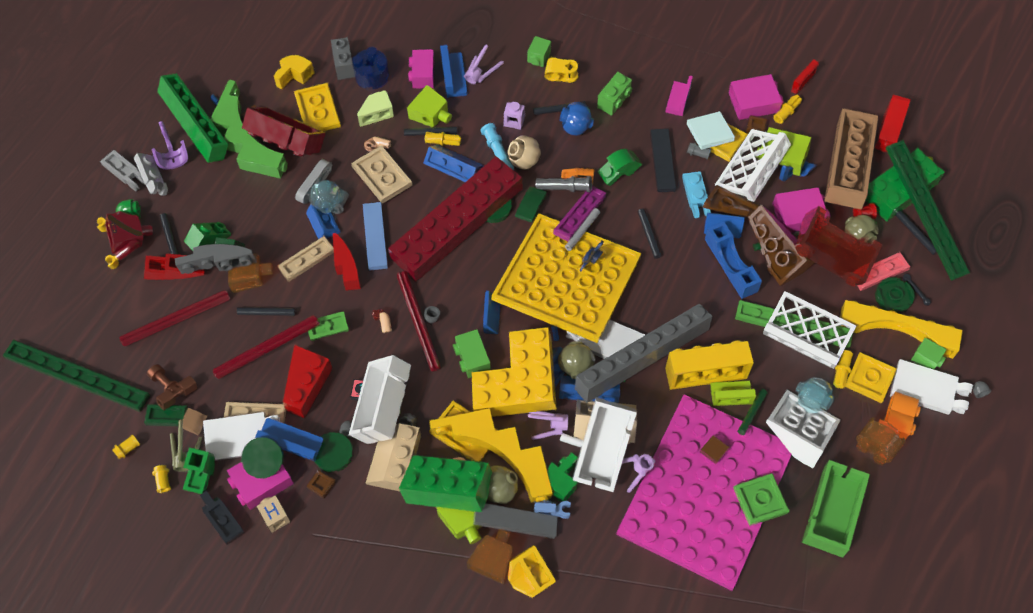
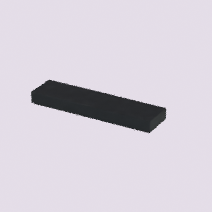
M651 129L650 136L657 192H675L676 186L669 130Z

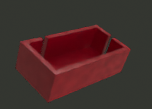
M266 106L247 108L242 129L247 130L249 135L263 137V141L268 143L274 142L278 144L279 148L284 150L290 149L294 151L295 155L301 157L320 153L326 132Z

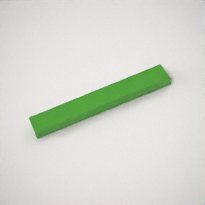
M740 300L735 319L766 327L775 309ZM787 313L789 323L800 321L799 315ZM784 315L775 317L773 321L778 326L787 325ZM815 319L804 322L807 332L818 329ZM818 320L821 328L831 325V323ZM802 324L791 326L794 334L801 335L805 333ZM837 326L836 330L839 337L847 335L850 328ZM833 328L822 331L826 341L836 338ZM819 332L809 335L810 339L823 342ZM852 335L845 347L847 349H849L851 345ZM837 341L832 342V343H828V344H832V345L839 346V344H838Z

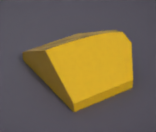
M534 545L510 561L508 571L509 582L515 590L532 598L556 582Z

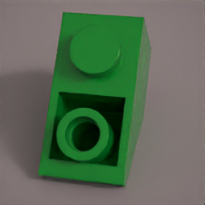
M221 222L192 224L184 242L193 251V247L215 244L216 238L227 239L231 233Z

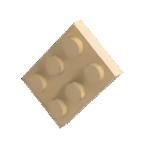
M382 145L351 163L353 169L382 204L412 186V181Z

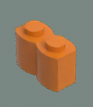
M895 391L889 401L882 432L905 440L909 435L912 436L916 428V424L913 423L914 417H918L921 409L918 406L919 399Z

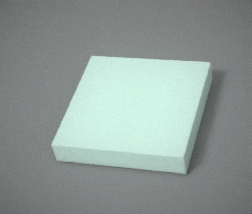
M721 112L687 120V125L701 150L734 141L735 136Z

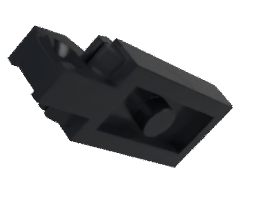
M207 491L199 495L206 504L202 507L203 513L226 545L245 533L221 499L218 497L212 499Z

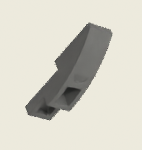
M226 244L193 247V254L175 258V265L181 274H189L201 269H210L213 266H217L219 271H229L232 268L249 266L257 262L252 250Z

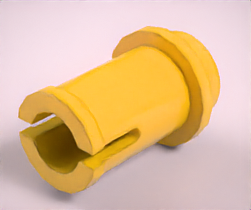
M131 435L118 446L114 445L115 448L112 451L119 459L122 457L126 458L125 455L139 446L140 443Z
M166 465L156 466L152 472L153 476H155L157 492L159 493L171 490L168 480L169 469L166 468Z

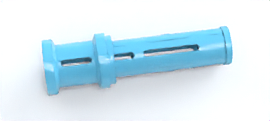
M486 124L481 128V133L485 135L487 145L493 149L495 156L514 170L502 146V138L496 132L495 124Z

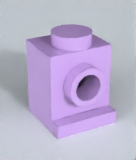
M507 102L504 111V126L521 130L525 118L524 106L517 102ZM510 117L518 118V122L511 121Z

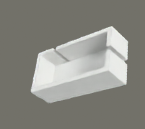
M394 355L368 362L349 432L350 436L366 444L393 438L397 418L400 414L401 402L405 395L406 385L404 383L410 375V364Z
M596 397L573 474V481L591 485L593 477L596 478L595 487L611 492L614 491L630 437L629 430H632L637 413L635 408Z

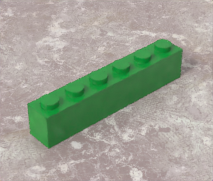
M178 74L161 76L158 87L159 95L208 163L224 160L228 143Z

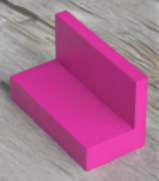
M689 76L687 84L674 81L666 113L683 116L693 76Z

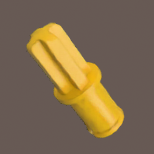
M799 95L792 96L787 103L782 104L781 109L773 116L775 122L782 124L789 115L794 113V109L802 101Z
M426 132L425 143L440 144L441 146L444 144L459 146L461 137L459 135L445 134L444 132Z
M844 350L838 365L835 366L836 374L833 384L836 388H844L846 385L847 376L851 372L850 364L853 357L851 351Z

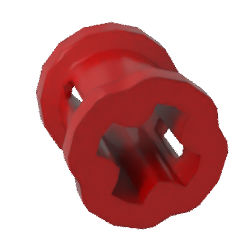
M869 203L863 206L862 209L853 208V216L867 215L872 219H876V206L873 203Z

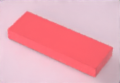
M899 252L852 273L851 277L862 291L880 283L886 278L894 277L909 270L910 265Z

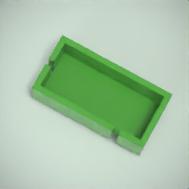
M829 460L823 468L802 543L843 558L851 545L870 474L851 468L845 478H843L842 475L845 473L847 466Z

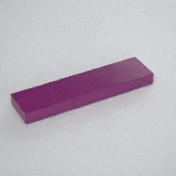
M592 186L591 192L586 191L555 227L553 234L569 242L593 209H597L606 198L607 193Z

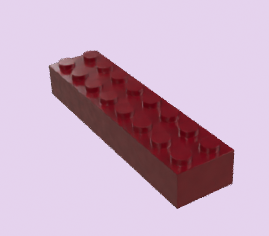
M495 156L388 248L391 259L417 282L487 221L493 213L523 189L522 177Z

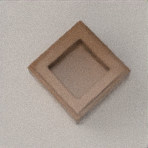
M188 408L183 418V429L199 435L203 427V421L206 420L207 416Z

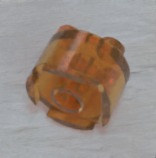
M872 417L856 437L858 442L856 447L863 453L869 452L874 456L873 459L878 464L884 465L894 459L906 443L905 438L900 439V432L894 426L881 419L878 422L874 421L875 418Z

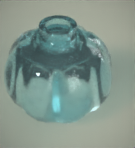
M328 180L314 184L309 193L310 204L318 212L326 214L336 211L334 207L341 204L344 198L342 189L335 182Z
M820 377L809 378L805 382L801 381L795 390L798 393V404L808 413H820V409L827 411L834 401L831 385Z

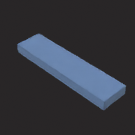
M381 202L363 204L369 271L387 269Z

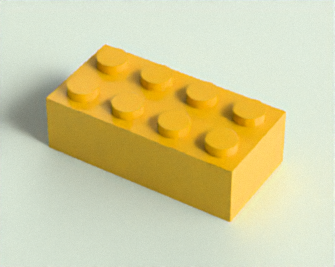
M737 340L730 344L722 345L721 343H716L709 347L695 346L687 350L675 349L669 352L665 370L670 390L708 385L713 382L747 379L754 362L748 341L741 342Z

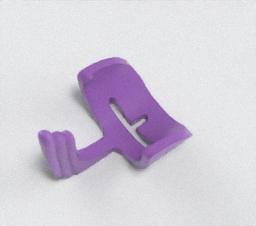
M160 121L159 125L169 152L163 154L153 148L152 152L155 162L162 169L178 168L188 160L184 140L181 141V147L177 151H173L169 134L164 123Z

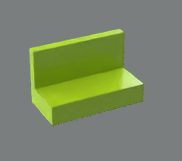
M750 381L710 383L713 406L753 404L755 400V389H751Z

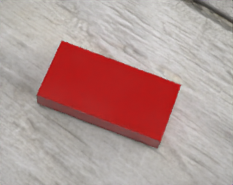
M813 59L794 80L791 92L797 94L816 74L819 65L818 61Z

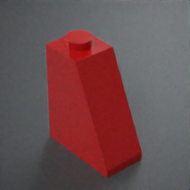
M892 95L884 113L874 149L887 152L886 147L888 145L897 143L911 99Z

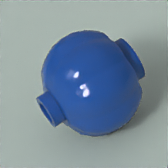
M581 102L570 103L567 108L562 109L560 115L563 129L568 134L574 136L583 134L588 128L591 129L594 122L589 108Z

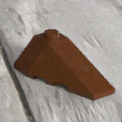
M760 205L748 217L754 234L761 245L762 255L766 258L767 268L780 286L803 274L816 262L805 246L763 205Z

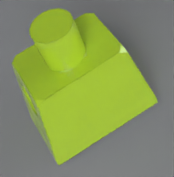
M428 85L407 107L409 119L430 127H435L440 120L448 124L452 118V114L447 112L448 105L446 99Z
M436 507L438 516L456 539L466 536L470 544H474L481 539L477 529L482 526L473 525L474 511Z

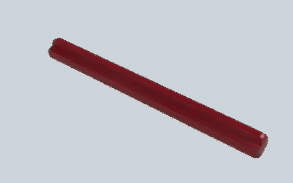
M399 272L397 278L429 368L432 372L437 371L441 368L407 272Z
M226 290L220 291L119 337L120 342L123 346L132 344L230 300V296Z
M312 315L214 368L213 373L215 377L220 379L318 326L320 322L317 316Z

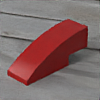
M333 233L337 275L343 274V283L346 291L361 289L354 258L339 235Z
M167 253L166 257L146 255L144 279L172 280L192 278L204 275V269L189 274H181L175 265V258L187 255Z

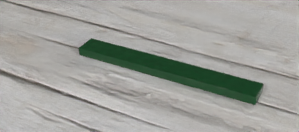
M904 140L888 145L886 150L950 280L953 281L969 274L970 272Z
M14 339L3 354L5 359L138 412L142 411L150 397V394L146 391Z

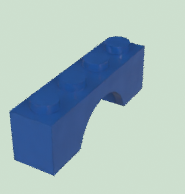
M721 222L709 227L705 241L740 298L743 299L757 293L762 280L753 266L745 265L739 257L735 248L733 234L726 223Z

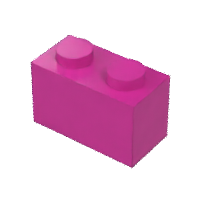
M412 50V57H409V67H412V71H409V81H412L413 88H425L426 85L434 88L433 50Z

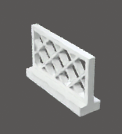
M751 129L715 186L718 185L732 193L746 196L748 200L754 202L791 146L786 134L779 132L778 135ZM754 136L760 137V140L751 143ZM774 140L771 145L765 146L766 142ZM761 144L763 145L762 149L753 151V148ZM751 150V154L742 157L745 151ZM765 153L762 159L756 160L757 156ZM753 158V163L746 166L744 165L745 161H748ZM738 164L742 165V168H739L735 171L732 170L734 166ZM755 168L753 173L747 175L746 171ZM744 172V177L735 180L734 176ZM732 177L733 182L726 185L723 184L725 180ZM746 182L742 189L737 187V185Z
M784 291L763 334L834 369L856 325ZM785 298L794 301L796 308L785 311L783 306ZM800 309H811L813 317L803 319ZM797 311L800 321L789 323L787 313ZM784 315L787 325L778 326L773 321L775 317ZM824 316L829 318L831 325L821 328L818 318ZM815 319L818 329L807 332L804 322ZM802 324L805 333L796 335L793 333L791 326ZM844 325L850 328L847 335L839 337L836 330L837 326ZM833 328L836 338L826 341L822 331ZM819 332L823 342L818 344L812 343L809 335ZM837 341L840 347L839 352L835 354L829 351L828 343Z

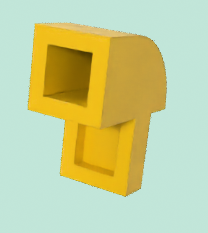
M298 55L287 56L279 61L281 69L276 71L274 79L276 86L280 89H283L292 79L305 84L314 74L312 62Z

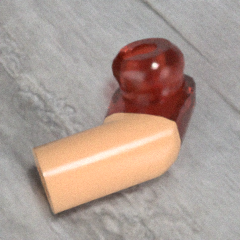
M381 308L373 310V319H380L382 333L391 332L389 315Z

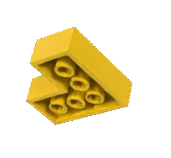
M548 327L509 332L511 368L472 372L474 411L490 408L491 416L494 417L556 410L552 339Z

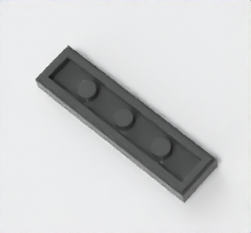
M485 504L482 512L474 511L473 525L554 539L557 530V516Z

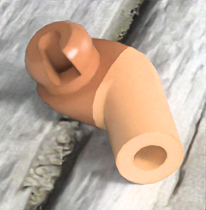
M372 137L364 143V147L367 151H373L381 145L383 148L389 149L391 140Z

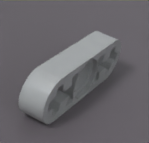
M324 159L318 162L296 193L297 201L303 204H307L331 172V162Z

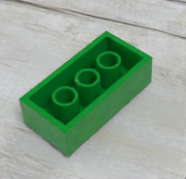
M916 149L911 153V156L930 191L938 185L945 172L921 150ZM895 166L868 185L865 202L867 204H875L877 213L886 222L895 217L897 212L903 211L912 204Z
M413 455L398 489L407 504L482 512L489 495L492 470L489 463Z

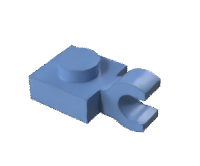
M547 500L539 503L535 502L534 512L568 519L570 518V513H565L562 509L564 507L569 508L571 502L563 501L558 506Z

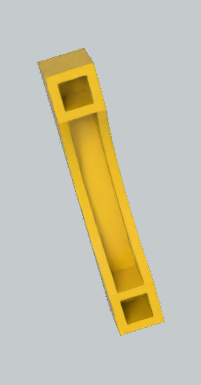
M845 300L841 308L839 318L856 325L853 333L874 328L893 329L909 334L920 342L924 338L931 340L946 349L944 357L953 359L959 351L962 330L956 329L953 326L936 324L934 321H925L914 316L898 314L895 311L878 309L876 306L859 304L857 301Z

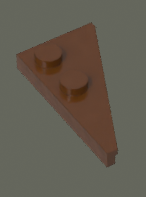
M718 185L715 186L703 205V208L746 217H749L759 207Z

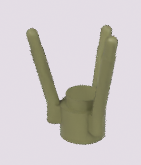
M180 419L178 453H176L174 434H170L172 466L175 471L186 472L189 469L183 468L187 452H183V420ZM202 437L198 438L194 449L199 450Z

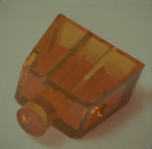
M254 254L257 259L256 263L229 270L228 284L232 293L262 286V275L273 274L272 263L262 264L260 256Z
M499 529L495 538L485 535L468 559L467 569L504 585L513 554V547L507 544L510 533Z

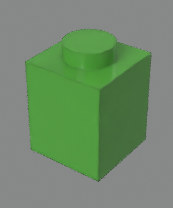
M535 36L528 49L527 62L544 67L551 52V41Z
M924 338L911 361L933 370L936 366L940 368L946 359L943 356L946 349Z

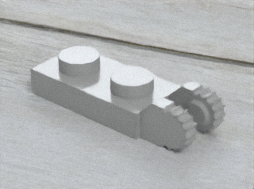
M115 150L100 161L106 169L122 182L128 184L134 191L139 190L138 185L132 181L135 176L144 184L138 169Z
M137 153L134 156V160L149 192L156 194L158 191L159 195H167V184L163 182L153 156Z

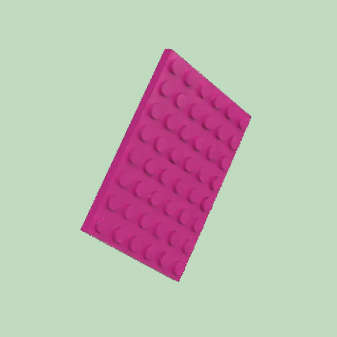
M683 395L653 457L655 459L654 466L643 477L616 535L733 591L762 524L761 522L749 526L733 487L771 473L777 485H779L792 454L778 437L752 425L749 426L745 435H740L737 431L743 421ZM713 435L730 447L717 464L700 453L702 447Z

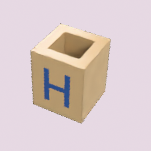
M276 495L263 499L257 505L271 532L290 523Z

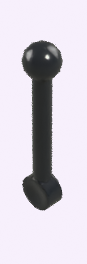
M904 274L903 281L908 282L922 298L924 305H930L931 300L922 294L912 282L911 276Z

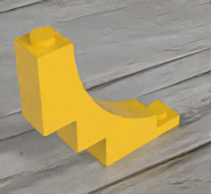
M490 408L430 421L431 434L444 435L451 430L453 440L482 446L503 458L522 480L531 502L539 503L543 500L549 501L548 499L551 498L552 490L541 446L520 450L515 427L495 431Z

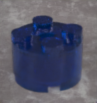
M369 47L353 57L355 80L359 86L367 89L366 87L378 89L387 83L389 76L388 62L386 56L375 47Z

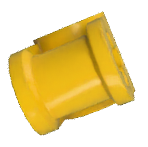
M549 58L544 76L549 81L573 83L578 79V64L574 60Z

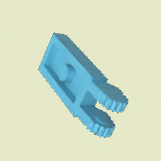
M701 171L685 173L682 176L689 206L692 209L694 218H699L700 212L698 207H703L704 202L708 198ZM703 208L705 216H707V213H711L710 209Z

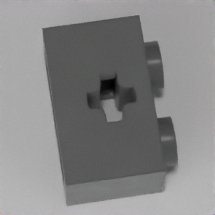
M348 37L331 40L338 80L355 77Z

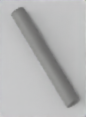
M593 209L565 245L568 251L573 249L600 214L598 209Z

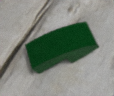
M530 186L515 213V217L532 223L539 212V207L546 198L547 192Z

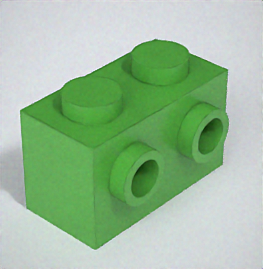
M617 72L598 95L597 108L612 116L621 107L623 101L630 96L633 90L631 87L632 79Z
M478 330L455 336L456 344H453L456 356L460 355L462 360L459 361L462 372H466L468 378H471L472 372L489 371L490 361Z

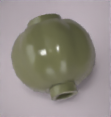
M867 215L852 216L845 222L846 226L843 237L850 246L857 249L869 248L877 241L879 229L876 221Z
M575 341L569 343V345L561 350L558 356V364L565 374L571 375L572 379H576L578 374L595 365V356L588 346L582 342Z
M500 465L491 466L492 475L487 499L492 503L506 504L514 498L518 490L517 475L507 467Z

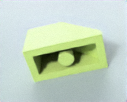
M386 90L368 96L357 113L360 127L394 117Z

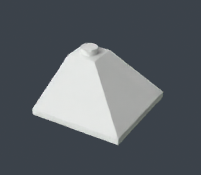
M787 390L766 423L794 458L813 468L839 424L840 419Z

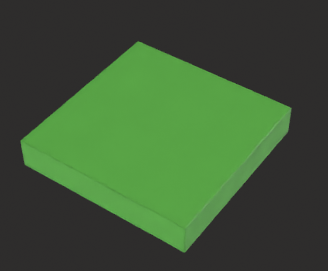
M772 473L733 487L749 526L789 513V509Z

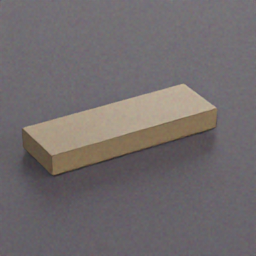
M323 236L278 265V268L290 282L333 254L334 248L327 238Z
M226 402L224 418L264 412L265 417L278 415L280 422L284 423L286 408L284 404Z

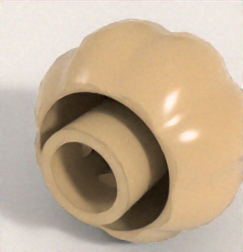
M526 135L519 136L513 140L508 148L511 164L524 170L535 165L540 156L538 142Z

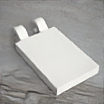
M609 320L598 343L569 331L566 332L567 338L584 343V345L592 350L594 355L603 359L645 336V334L612 320Z
M900 359L897 364L890 396L896 391L919 399V406L948 415L951 413V410L964 414L965 410L968 409L969 402L954 400L955 393L968 397L969 393L972 392L973 385L970 383H958L959 377Z
M260 412L203 421L206 452L213 453L215 461L241 457L245 445L252 439H255L257 431H261L266 418L280 422V417L278 415L265 417V413Z

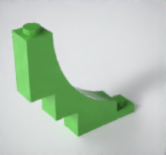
M229 80L210 120L220 133L225 134L224 139L228 143L227 150L239 153L237 162L240 169L281 178L283 172H286L288 165L284 154L266 148L249 135L247 130L242 129V107L238 98L240 91L236 81Z

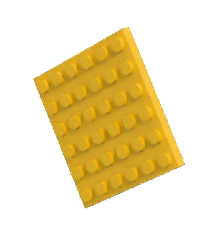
M538 214L493 292L491 300L598 343L640 260L641 253L585 232L573 249L568 251L565 248L568 241L553 234L555 227L560 221ZM600 241H604L600 248L603 253L594 264L589 262L580 272V268L584 264L582 259L592 247L595 248Z

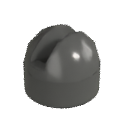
M429 306L425 309L424 317L427 322L434 323L439 319L440 310L437 307Z
M983 381L976 382L972 388L976 398L984 397L991 392L989 386Z
M411 413L404 414L399 420V424L414 427L417 423L416 416Z
M349 420L344 421L339 433L347 438H351L352 436L349 435L352 422L350 423Z

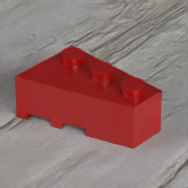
M294 345L283 398V404L288 412L302 418L306 417L332 371L328 358Z

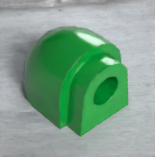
M133 199L123 200L117 205L116 212L122 211L130 215H137L140 219V205L138 201H133Z

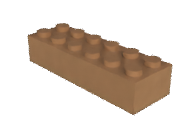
M842 108L836 128L824 202L862 209L868 192L878 121L877 115Z

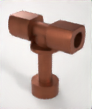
M159 364L153 365L147 372L148 377L152 381H159L165 387L164 392L156 397L157 404L163 410L175 404V398L181 394L187 396L197 389V384L191 376L186 377L180 382L170 381L165 376V370Z

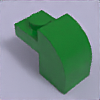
M621 149L607 157L608 162L598 173L604 182L611 186L622 174L631 176L642 163L633 151Z
M189 448L183 467L189 469L183 490L199 494L206 491L210 475L213 476L215 469V456L213 453Z
M572 452L568 457L564 456L559 461L558 466L552 462L547 471L552 495L560 502L567 501L577 489V482L573 481L568 475L576 466L578 457Z

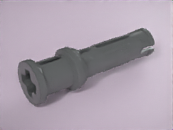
M572 176L566 179L537 178L536 187L540 190L591 192L592 178L591 176H587V178Z

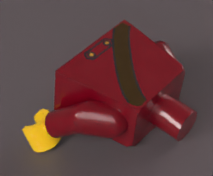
M118 211L114 214H106V219L101 217L97 220L99 224L97 228L101 232H107L112 254L115 253V256L108 255L105 258V261L110 263L108 267L111 269L118 267V260L124 259L142 246L143 236H152V226L141 225L137 215Z

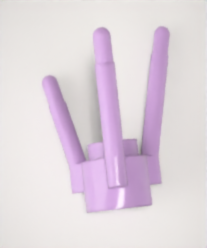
M488 45L484 46L478 57H474L468 71L464 75L465 79L471 84L481 83L485 77L504 63L503 61L499 62L481 76L482 70L478 67V64L485 54Z
M543 411L529 412V418L551 420V428H555L553 431L532 436V440L552 435H562V430L568 429L567 414Z
M647 454L640 457L634 455L622 460V464L633 461L634 469L638 472V476L627 489L628 493L653 468L655 459H652L651 456Z

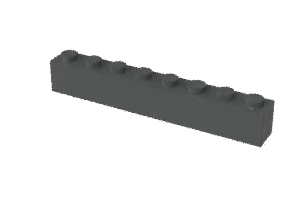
M700 303L578 374L576 376L575 390L586 403L590 402L665 357L669 352L680 348L708 331L712 315Z

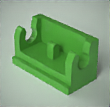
M344 311L318 318L320 324L310 329L308 333L310 340L314 341L329 335L348 332L349 329Z

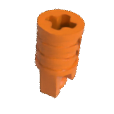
M574 168L562 170L561 179L572 176L587 178L578 177V175L591 176L593 185L594 169Z

